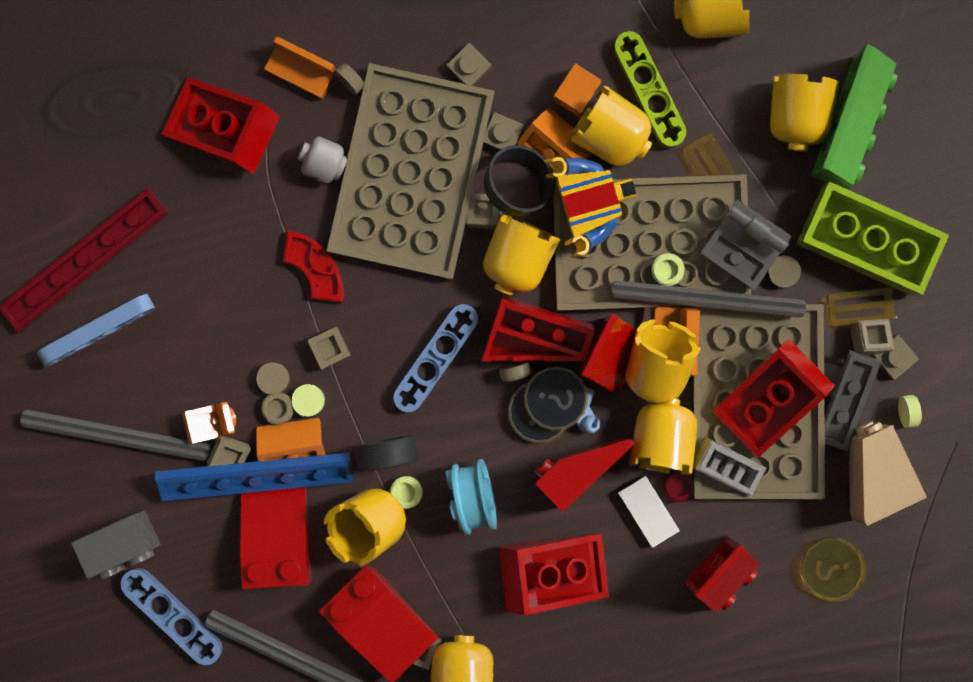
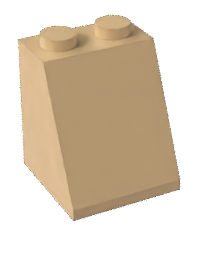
M870 421L858 426L855 429L857 434L853 435L849 445L850 515L853 521L869 526L927 498L893 425Z

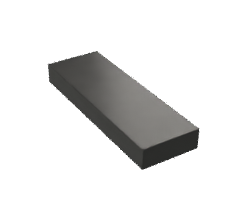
M851 350L848 351L825 411L826 445L844 451L848 450L881 365L879 359Z

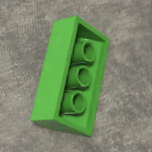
M865 45L852 58L835 106L830 135L822 142L811 176L826 182L830 181L845 189L853 186L854 182L859 183L863 176L865 165L861 163L865 152L870 153L874 145L876 135L872 134L875 123L881 122L887 107L886 104H883L886 92L891 93L897 80V74L893 73L897 63L874 46Z

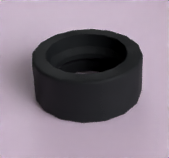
M414 435L385 439L354 447L359 472L385 469L419 460Z

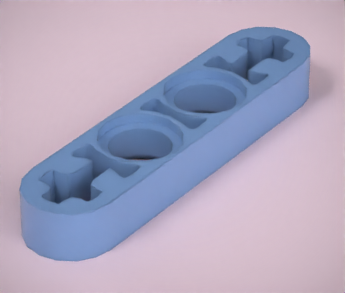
M148 294L141 295L45 346L37 352V355L44 367L51 366L149 314L155 307Z
M460 304L451 310L394 393L395 405L401 411L412 412L422 405L478 323V315L472 306ZM468 310L471 313L469 318L473 322L470 326L464 324L458 332L463 333L464 336L459 340L454 333L445 330V327L450 324L454 328L458 322L455 314L457 312L464 313ZM442 336H449L454 340L455 347L449 354H441L437 351L436 342ZM430 362L435 366L436 375L432 380L424 381L418 376V367L422 363ZM413 376L419 384L427 386V389L423 393L418 388L414 394V398L417 400L415 405L409 403L407 406H403L401 404L403 398L400 396V393L411 390L414 384L408 383V380Z
M135 568L124 574L121 579V588L124 594L189 656L201 665H210L217 661L223 649L220 639L153 575L143 568ZM131 576L133 578L141 576L144 579L141 585L147 591L152 586L156 589L155 592L147 597L145 602L141 599V597L146 595L142 589H131L130 586L133 583L130 579ZM161 596L168 601L169 608L165 614H158L152 609V601L155 597ZM184 618L191 622L192 632L190 635L181 636L176 632L175 623L178 619ZM198 631L203 633L198 638L203 644L206 645L211 642L214 645L211 650L214 654L213 657L210 654H207L205 657L202 656L200 652L203 648L197 641L192 646L188 644L197 635Z

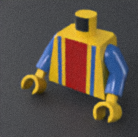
M561 157L545 159L544 163L550 162L554 166L553 173L546 174V177L556 179L573 237L568 239L565 245L571 243L576 245L577 252L571 255V257L577 258L586 254L592 247L602 243L617 227V217L622 215L619 202L636 197L635 186L632 178L614 183L610 170L604 171L603 167L596 162L582 158L562 159Z

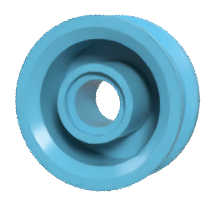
M478 459L477 465L460 468L458 464H453L452 469L446 471V478L449 489H453L455 499L450 501L453 520H458L460 531L470 535L472 529L489 526L491 530H496L495 500L484 460Z

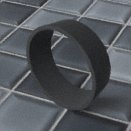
M512 145L501 149L493 157L484 176V189L490 202L499 211L509 216L523 217L532 214L549 203L555 190V178L546 177V174H552L553 170L549 163H544L545 158L540 153L526 146ZM504 160H515L525 164L535 173L540 184L541 193L539 201L534 208L524 209L513 206L499 195L492 179V168L495 164Z

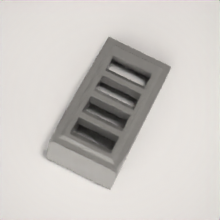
M707 437L702 439L694 455L693 467L696 470L751 497L767 469ZM714 449H715V452H714V454H713V456H712V458H711V460H710L708 466H706L707 463H708V461H709V459H710V457H711V455H712V453H713V451H714ZM724 454L728 457L720 472H717L716 469ZM737 460L740 463L731 479L728 476ZM749 466L752 469L744 485H742L739 482L746 468Z

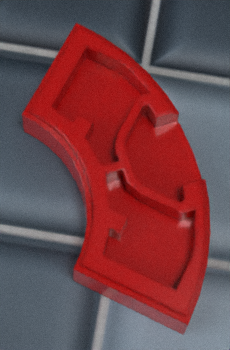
M287 230L283 262L291 264L303 272L309 282L312 299L343 303V281L331 255L313 239Z

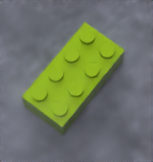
M829 181L821 187L796 245L914 297L923 295L949 235Z

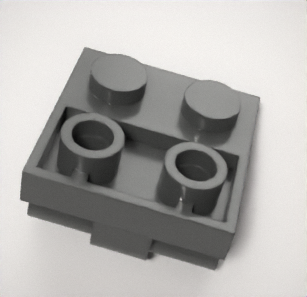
M737 199L700 252V255L754 291L779 254H782L789 244L788 241L792 236Z

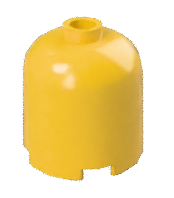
M674 0L675 19H681L684 30L694 38L741 37L742 35L749 34L750 13L749 10H743L742 0Z
M779 74V77L774 76L770 115V131L773 136L781 142L788 143V150L806 152L809 145H818L824 142L832 129L839 81L822 77L821 83L808 82V75Z
M604 85L595 95L598 97V100L593 109L587 107L573 130L574 134L570 141L611 165L625 166L630 164L636 157L643 159L652 145V142L648 141L651 133V122L643 111Z
M502 213L484 258V272L490 279L496 282L494 288L512 296L514 290L529 292L540 283L561 238L552 236L551 233L526 222L520 223L512 219L511 216Z
M649 320L641 323L637 328L626 366V381L630 389L644 400L655 403H667L678 398L686 387L700 353V347H697L695 344V334L686 327L671 321L668 326L654 325L656 320Z
M674 399L667 403H649L643 406L637 416L632 440L635 444L631 447L628 465L635 466L640 462V469L670 473V469L681 470L682 475H692L697 435V419L694 413L688 408L680 406L679 399Z
M379 488L364 490L328 511L324 519V524H327L329 533L326 543L332 553L342 562L347 563L351 561L359 564V566H364L401 538L405 531L406 522L404 509L399 500L387 491Z
M455 635L454 642H445L435 650L432 659L430 682H493V655L485 645L474 643V636Z

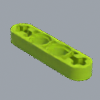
M624 32L615 41V56L643 112L650 119L651 129L657 141L665 148H675L686 137L685 125L642 38L635 32ZM626 39L629 43L635 42L637 44L633 50L636 59L641 55L645 59L637 61L631 67L627 65V63H631L633 60L628 51H621L624 45L623 40ZM640 67L649 69L652 74L651 81L648 84L636 82L634 79L636 69ZM653 96L662 97L666 103L665 110L661 113L652 112L648 107V100ZM668 113H671L673 117L668 118L667 121L672 129L678 128L679 133L676 135V141H673L670 137L665 139L663 136L666 132L664 122L662 121L657 125L655 120L663 119Z

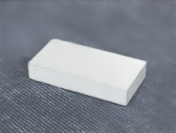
M646 476L641 477L618 492L652 548L680 531Z

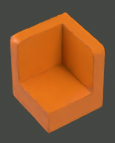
M575 63L555 93L553 101L580 118L600 86L601 79Z

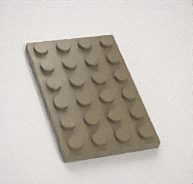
M369 63L327 252L453 280L495 91Z
M747 174L634 178L632 180L636 190V197L619 202L622 215L617 217V227L602 243L592 247L586 254L577 258L571 257V255L577 252L576 245L574 243L565 245V242L573 237L557 182L555 181L553 194L554 236L561 238L555 250L557 311L683 306L616 299L611 296L614 281L660 285L653 279L651 267L657 257L666 253L678 256L684 264V275L673 287L751 295L750 288L700 255V252L735 201L738 199L748 206ZM613 179V182L615 183L626 179Z
M806 304L804 317L800 318L694 307L700 310L698 374L693 375V413L697 419L695 453L702 439L707 437L767 468L751 497L693 467L694 499H825L824 399L759 458L712 412L788 338L824 374V304ZM714 449V451H713V453H712V455H711V457H710V459H709V461H708V463H707L706 466H708V464H709V462H710V460H711V458H712V456H713V454H714V452H715V449ZM724 454L716 469L717 472H720L728 457ZM736 460L728 476L729 478L732 479L740 463L739 461ZM748 466L739 482L744 485L752 469Z

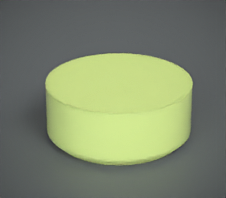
M662 254L652 264V277L660 285L673 286L682 279L684 264L674 254Z
M312 384L298 387L292 395L293 408L302 416L318 414L325 404V396L322 390Z
M914 395L901 396L898 400V413L902 425L905 428L918 427L922 420V412L917 397Z
M411 476L398 478L390 488V493L399 500L403 509L416 506L422 498V486L417 479Z

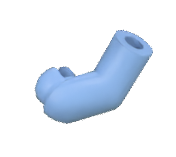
M585 387L586 406L583 414L575 423L582 432L595 433L600 427V421L595 417L589 406L595 390Z

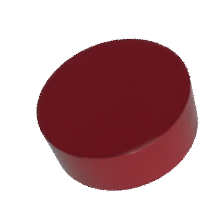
M681 470L671 471L663 481V490L666 496L675 502H686L694 495V477L692 475H682Z

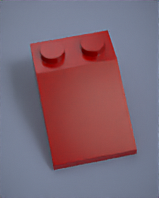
M187 77L161 135L225 164L254 174L280 119V115L260 101Z
M613 314L605 317L588 351L586 360L583 361L577 375L611 392H614L616 387L622 389L626 382L625 368L637 330Z
M788 338L712 412L759 458L817 406L835 385Z
M623 437L557 457L552 462L547 458L535 469L534 472L537 477L533 480L548 498L564 512L635 443L631 439Z
M306 487L241 494L240 561L242 589L308 585L312 581Z
M602 533L527 541L499 547L506 611L525 616L609 597Z
M726 535L684 584L714 612L717 613L720 609L725 611L735 601L737 596L734 593L743 584L746 587L758 575L756 569L760 564L741 544Z
M367 565L319 611L335 630L389 682H395L439 639L436 633L378 570Z

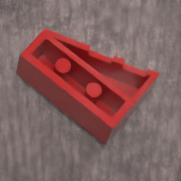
M503 296L482 361H585L595 333V325Z

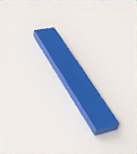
M350 453L156 471L155 482L160 500L172 501L353 483L354 475Z

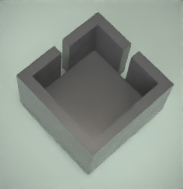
M145 510L72 542V546L87 579L98 575L100 581L124 570L125 566L123 563L128 561L131 567L154 556L155 554L152 549L161 545Z

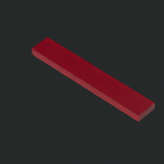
M146 188L0 305V312L17 333H21L170 213L152 190Z

